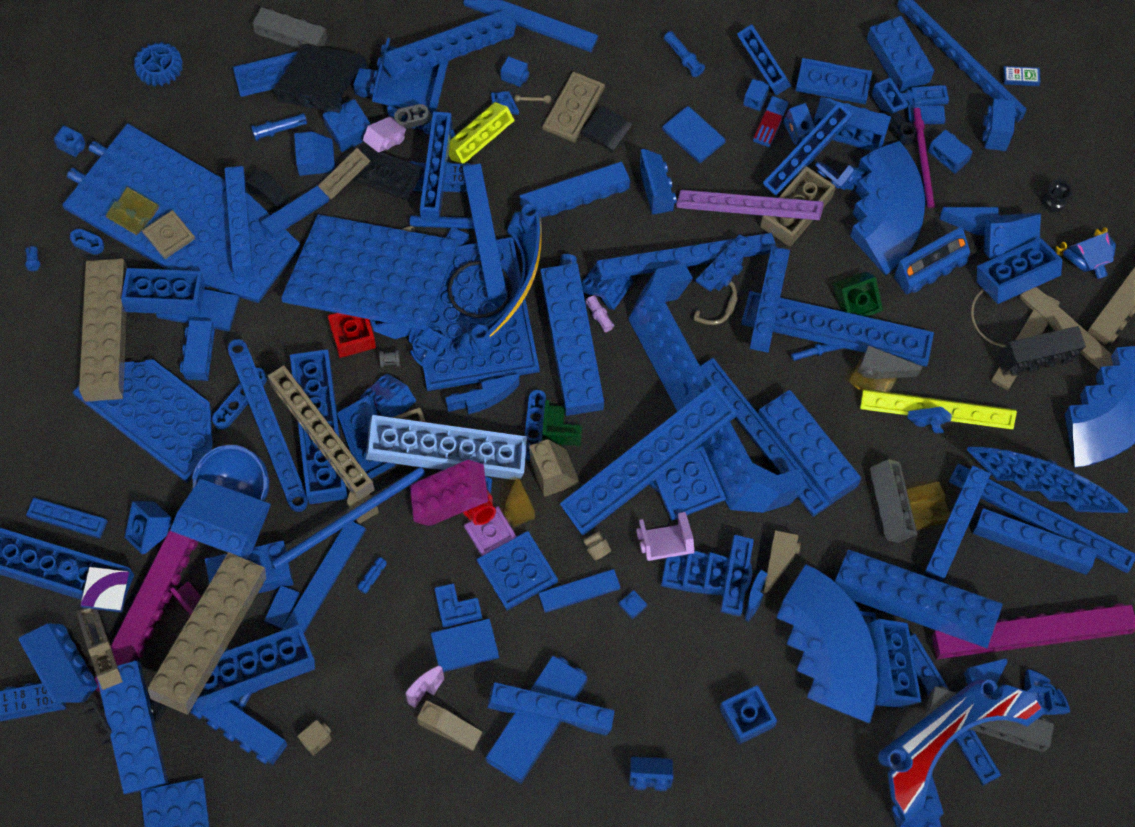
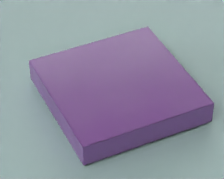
M496 507V515L488 523L476 526L470 521L464 525L481 556L516 538L515 533L499 507Z

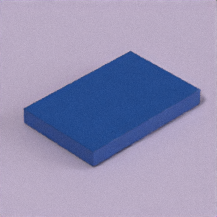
M689 106L662 127V130L699 164L726 141Z
M490 619L431 633L438 666L442 667L443 672L499 658Z

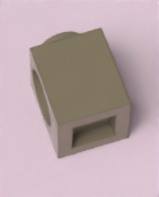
M316 720L299 734L298 738L314 756L332 740L330 736L332 731L324 722L320 724Z

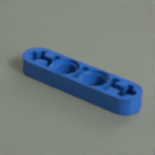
M256 368L258 375L261 374L262 379L260 380L264 386L267 382L265 371L261 368ZM241 383L212 417L214 426L219 430L227 429L248 405L246 396L241 394L243 389ZM237 402L239 406L237 409L231 410L229 409V404ZM219 418H221V419L225 418V422H222V421H221V422L219 423L218 419H219Z
M534 390L529 395L525 436L527 437L525 460L529 462V446L542 442L546 395L541 390ZM536 396L540 397L539 408L535 407ZM533 413H538L541 415V419L533 421L530 416ZM530 431H537L539 436L535 439L528 436Z

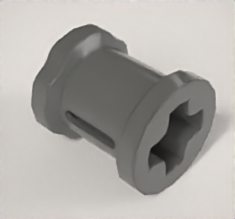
M399 350L385 353L380 351L381 368L387 365L400 367Z

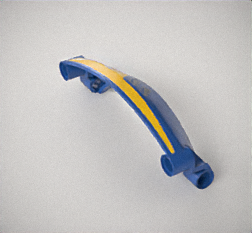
M527 204L522 208V212H514L507 230L510 237H513L522 255L523 272L519 288L509 305L496 318L486 325L475 326L472 332L463 335L457 349L463 356L472 357L480 355L478 349L485 350L492 345V340L513 318L533 284L542 244L541 217L535 204Z

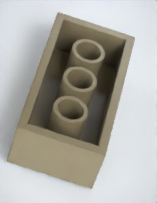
M805 167L779 198L822 201L825 207L832 199L836 186L808 167ZM763 215L761 228L772 233L773 236L791 247L813 220Z

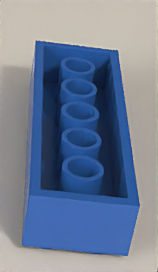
M791 390L759 409L758 415L828 501L829 506L858 487L861 480L859 474Z
M297 625L224 652L194 703L197 713L314 670V658L301 626Z
M138 661L117 666L123 681L117 685L102 690L98 680L107 723L112 730L110 736L124 794H131L169 783L141 663Z

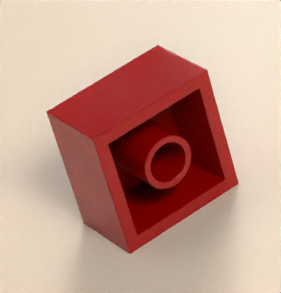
M340 313L328 315L330 329L339 358L376 348L369 319Z

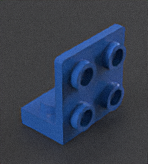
M595 264L582 282L583 293L600 296L607 307L614 310L633 284V280L630 276L600 280Z

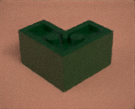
M545 400L542 441L548 439L558 445L581 446L582 426L563 424L565 407L550 406L549 400Z

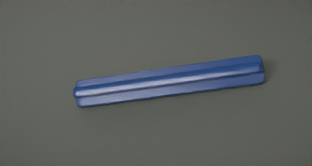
M421 216L410 217V226L474 229L472 218L440 217V221L421 220Z

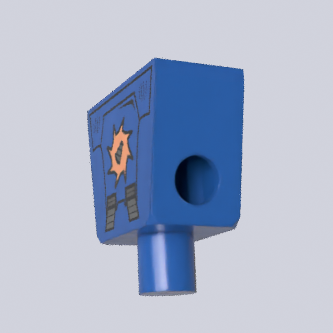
M806 103L790 108L783 121L795 145L800 144L815 128Z

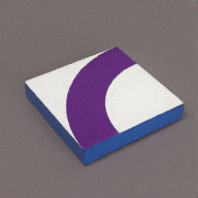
M90 567L81 607L122 612L131 575L130 572Z

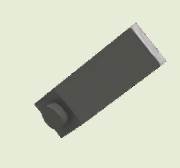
M868 346L857 372L866 378L873 379L916 377L921 371L922 366Z

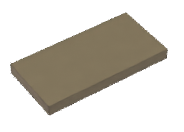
M573 72L547 117L543 130L575 143L604 91L605 84Z

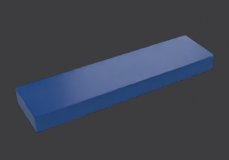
M316 186L261 221V226L274 237L329 202V197Z
M33 498L26 513L28 518L99 539L108 522L105 518L37 498Z
M613 569L540 592L539 598L544 612L547 613L619 590L620 584Z

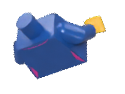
M1103 227L1101 232L1099 229H1096L1094 237L1069 246L1070 249H1067V244L1062 242L1061 248L1055 247V252L1059 256L1063 255L1083 272L1094 269L1097 279L1108 276L1104 265L1113 262L1116 244L1109 236L1108 229Z

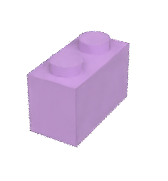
M390 116L369 125L363 141L379 153L397 144H401L405 137L406 128L401 127Z

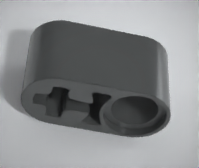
M423 104L401 108L395 113L396 122L403 128L424 125L432 119L430 110ZM408 115L407 121L401 122L402 116Z

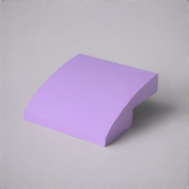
M437 666L429 670L412 684L405 693L409 705L416 708L426 691L431 695L435 694L444 680L442 667Z

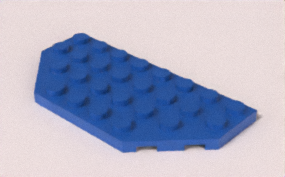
M153 359L134 363V361L125 362L123 399L84 402L79 386L72 392L75 397L186 483L192 479L194 470L202 457L213 450L210 403Z

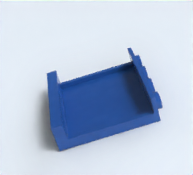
M387 38L386 45L382 44L380 55L383 56L379 57L377 63L379 71L375 70L373 81L376 82L371 84L370 94H373L372 102L398 108L423 104L433 115V111H437L449 61L441 62L434 67L431 66L420 72L394 80L383 65L385 53L397 49L396 47L389 46L390 38Z

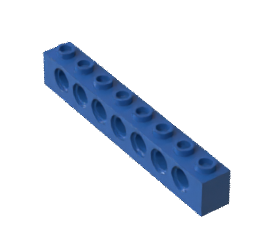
M503 10L386 52L383 65L394 80L404 78L409 74L420 72L428 67H434L441 62L450 61L453 58L480 50L485 46L496 44L504 39H510L514 36L516 23L507 11Z

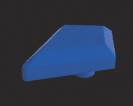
M509 91L491 93L492 104L496 102L507 106L511 114L519 115V110Z

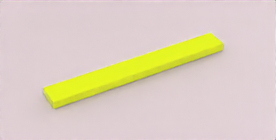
M863 389L860 409L908 415V411L943 407L952 414L951 421L1014 429L1017 413L1016 409Z

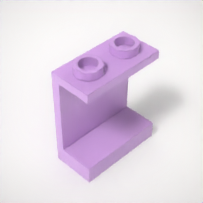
M686 512L678 513L679 525L646 530L643 519L639 520L640 528L636 529L638 540H642L640 542L641 552L646 554L647 561L694 553V540Z

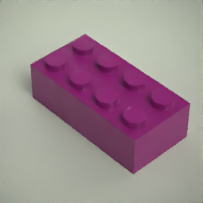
M465 460L410 485L414 522L428 526L488 502L484 464L471 460Z

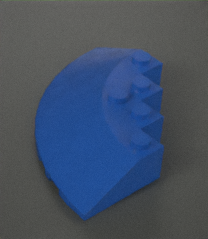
M900 141L875 149L861 158L858 168L866 174L863 176L864 178L858 181L855 191L862 200L856 203L853 215L859 222L853 226L850 237L885 276L899 265L900 260L904 259L911 251L919 236L925 213V195L920 173L911 155Z
M1135 346L1116 348L1111 356L1113 366L1101 367L1096 374L1097 385L1085 386L1081 392L1082 405L1069 406L1065 412L1074 468L1090 466L1100 461L1111 459L1135 444Z
M985 447L967 448V451L997 481H1014L1023 491H1040L1049 501L1067 502L1076 512H1128V509L1110 493L1086 478L1057 465L1053 460H1043L1010 450Z
M805 565L784 598L777 618L794 625L787 645L804 651L797 671L815 678L807 698L870 723L876 703L878 659L869 627L865 623L859 611L860 609L854 600L847 595L840 585L821 571Z

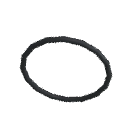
M481 261L469 262L458 268L451 276L448 285L449 300L455 309L466 316L474 318L491 317L502 311L509 302L512 292L510 278L502 269L503 276L507 281L508 293L506 300L498 309L480 315L468 313L461 309L452 296L451 288L453 281L460 271L469 266L480 265Z

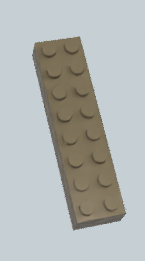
M124 259L86 261L79 391L84 402L123 399L127 312H125L121 302L127 270Z
M228 552L149 685L150 699L187 715L189 714L265 582V567Z

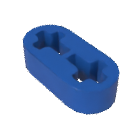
M76 229L71 232L70 239L75 247L94 255L100 254L104 250V243L99 236L83 229ZM91 243L94 244V245H96V244L98 243L99 246H94V247H92Z

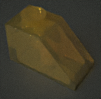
M520 478L515 480L505 503L506 511H504L507 522L511 521L513 527L535 519L533 506Z

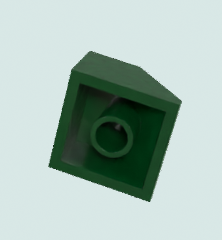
M865 271L833 283L837 302L843 312L868 317L883 311L877 280L871 273Z

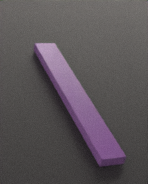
M681 190L676 203L677 208L812 220H820L824 207L822 201Z

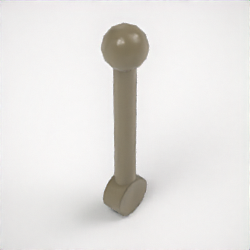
M515 95L514 101L528 100L550 103L551 97L548 95L545 97H520Z

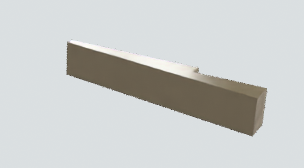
M83 608L76 611L102 690L123 682L98 609Z

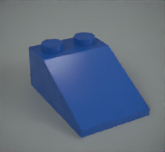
M1041 213L985 216L984 253L989 259H993L1039 239Z

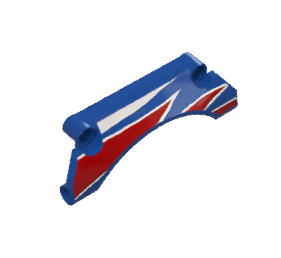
M975 679L882 749L878 755V760L882 766L890 767L891 769L888 772L891 799L895 804L893 811L901 821L906 822L924 807L933 769L944 750L960 734L978 724L989 721L1006 720L1028 727L1044 714V709L1033 693L1009 685H1002L998 688L997 684L990 679ZM893 754V760L891 762L890 757Z

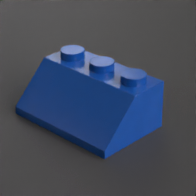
M642 149L639 169L651 213L654 215L673 211L674 203L677 201L675 192L672 193L671 178L667 177L666 174L668 172L666 161L663 162L661 155Z

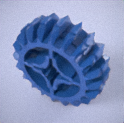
M154 42V45L148 44L147 48L142 47V52H137L134 68L140 80L146 82L148 86L152 84L156 87L157 84H160L163 87L164 83L169 85L171 80L175 81V76L180 77L183 61L180 52L174 46L171 47L169 43L165 45L163 42L160 44Z

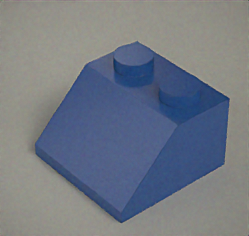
M315 132L294 133L299 176L331 173L335 170L333 139Z
M132 501L125 538L141 554H146L167 536L171 526V517L154 501Z

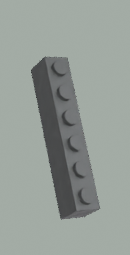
M935 686L929 694L925 715H929L957 693L949 691L946 687ZM1038 718L1028 727L1012 721L996 720L978 724L970 728V730L1039 752H1045L1051 745L1054 724L1044 718Z

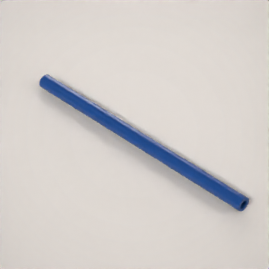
M421 467L417 468L271 561V564L275 570L281 568L425 476L424 470Z

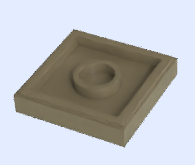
M173 210L142 230L143 234L164 260L195 240V236Z

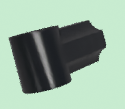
M898 112L888 113L887 116H891L888 127L898 136V141L904 146L911 145L915 138V125L906 122Z

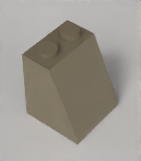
M548 439L529 446L530 465L544 497L580 484L565 448Z

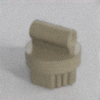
M599 531L584 539L588 547L587 551L594 560H598L611 552L606 538L603 539Z

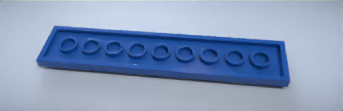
M749 292L741 325L755 326L762 293ZM784 298L779 300L773 332L860 352H865L867 347L871 346L926 367L934 332Z
M715 384L711 385L566 498L560 505L579 532L585 535L739 414Z

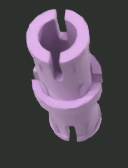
M596 296L587 298L585 303L592 311V317L599 322L603 331L608 332L613 329L614 324L606 314V309L598 302Z

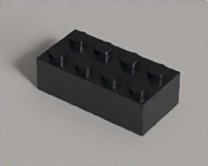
M1079 326L1011 341L996 356L1003 375L1011 374V376H1016L1025 370L1033 372L1042 366L1050 368L1059 362H1062V364L1070 363L1074 357L1081 354L1086 344Z

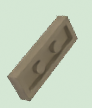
M356 148L318 187L332 199L370 160Z

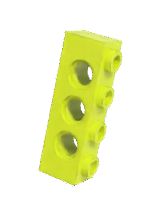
M496 102L493 103L450 140L448 154L450 159L460 164L467 162L515 121L508 107Z

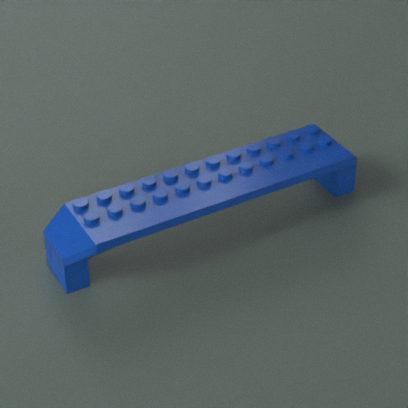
M685 263L656 269L642 290L628 318L677 411L681 410L710 387L708 380L665 303L677 300L693 279ZM730 422L697 447H704L730 510L763 513L790 505L807 487L799 469L776 475L752 463Z

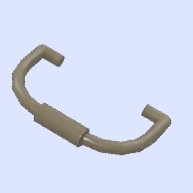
M733 282L729 283L732 296L725 310L726 314L722 318L714 321L699 318L700 311L696 310L693 320L707 325H717L726 321L732 315L738 299L736 297L737 290Z

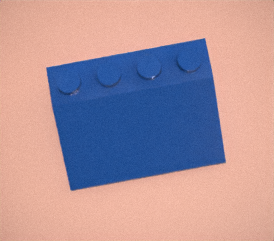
M200 479L177 512L170 531L249 560L271 504Z

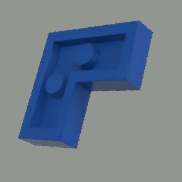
M454 584L434 588L443 628L482 619L478 598L458 602Z

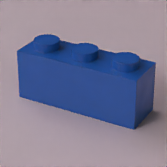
M190 320L189 327L185 329L187 342L183 345V355L185 356L184 361L180 363V372L183 373L186 380L208 381L215 335L212 321Z

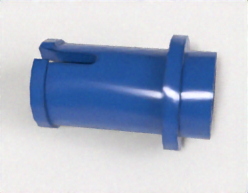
M30 246L29 251L27 247L25 249L27 259L25 266L29 271H36L40 267L38 249Z

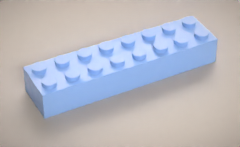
M372 415L369 423L365 460L445 470L465 460H471L484 464L485 476L520 480L524 474L527 437Z

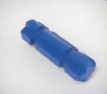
M378 557L374 566L372 565L363 577L364 580H361L358 584V589L361 592H368L371 588L370 585H373L381 574L380 571L387 565L383 558Z

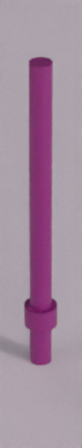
M914 108L915 121L913 124L916 127L927 207L933 208L935 204L923 131L925 125L921 118L920 108Z

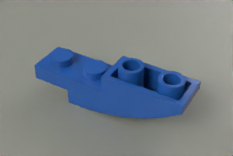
M507 374L497 379L489 378L481 382V390L472 389L468 393L451 394L449 397H446L448 412L467 408L468 414H472L499 403L520 385L519 374Z

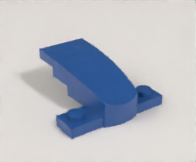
M734 535L729 558L711 552L708 555L698 551H694L691 554L667 557L665 559L661 586L688 592L723 595L720 612L740 616L742 614L744 596L752 579L750 559L754 539Z

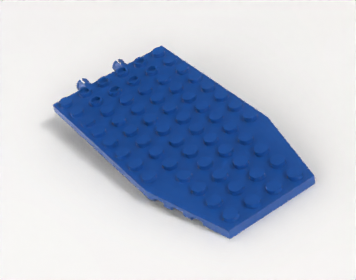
M128 123L108 148L96 141L90 144L89 151L100 156V158L87 175L82 174L75 168H71L72 172L69 171L67 174L68 179L73 180L79 185L63 203L62 206L65 210L167 270L202 271L205 287L208 288L213 287L221 292H229L240 298L259 303L300 248V243L287 230L272 237L261 226V221L271 215L247 193L253 276L234 277L226 180ZM173 210L195 236V240L164 260L143 234L142 230Z

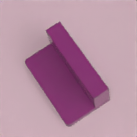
M189 581L177 591L174 587L170 589L176 600L191 616L202 598Z

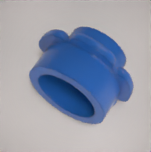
M73 559L63 560L58 569L59 574L65 578H73L78 573L79 567L76 565L77 562Z

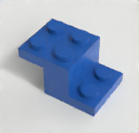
M932 775L928 784L925 805L920 811L906 822H903L896 816L892 808L897 827H941L939 818L944 812Z

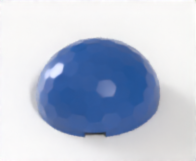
M238 445L220 446L209 451L199 461L192 476L193 489L198 481L203 479L264 502L269 492V475L263 461L254 452Z

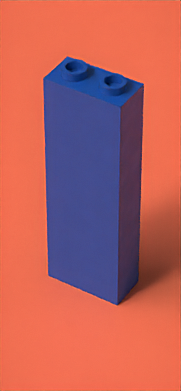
M552 656L530 691L575 701L587 683V676H585L586 673L580 668L576 667L574 669L569 666V663L562 657L556 658ZM515 713L487 755V763L522 784L562 721L536 715Z

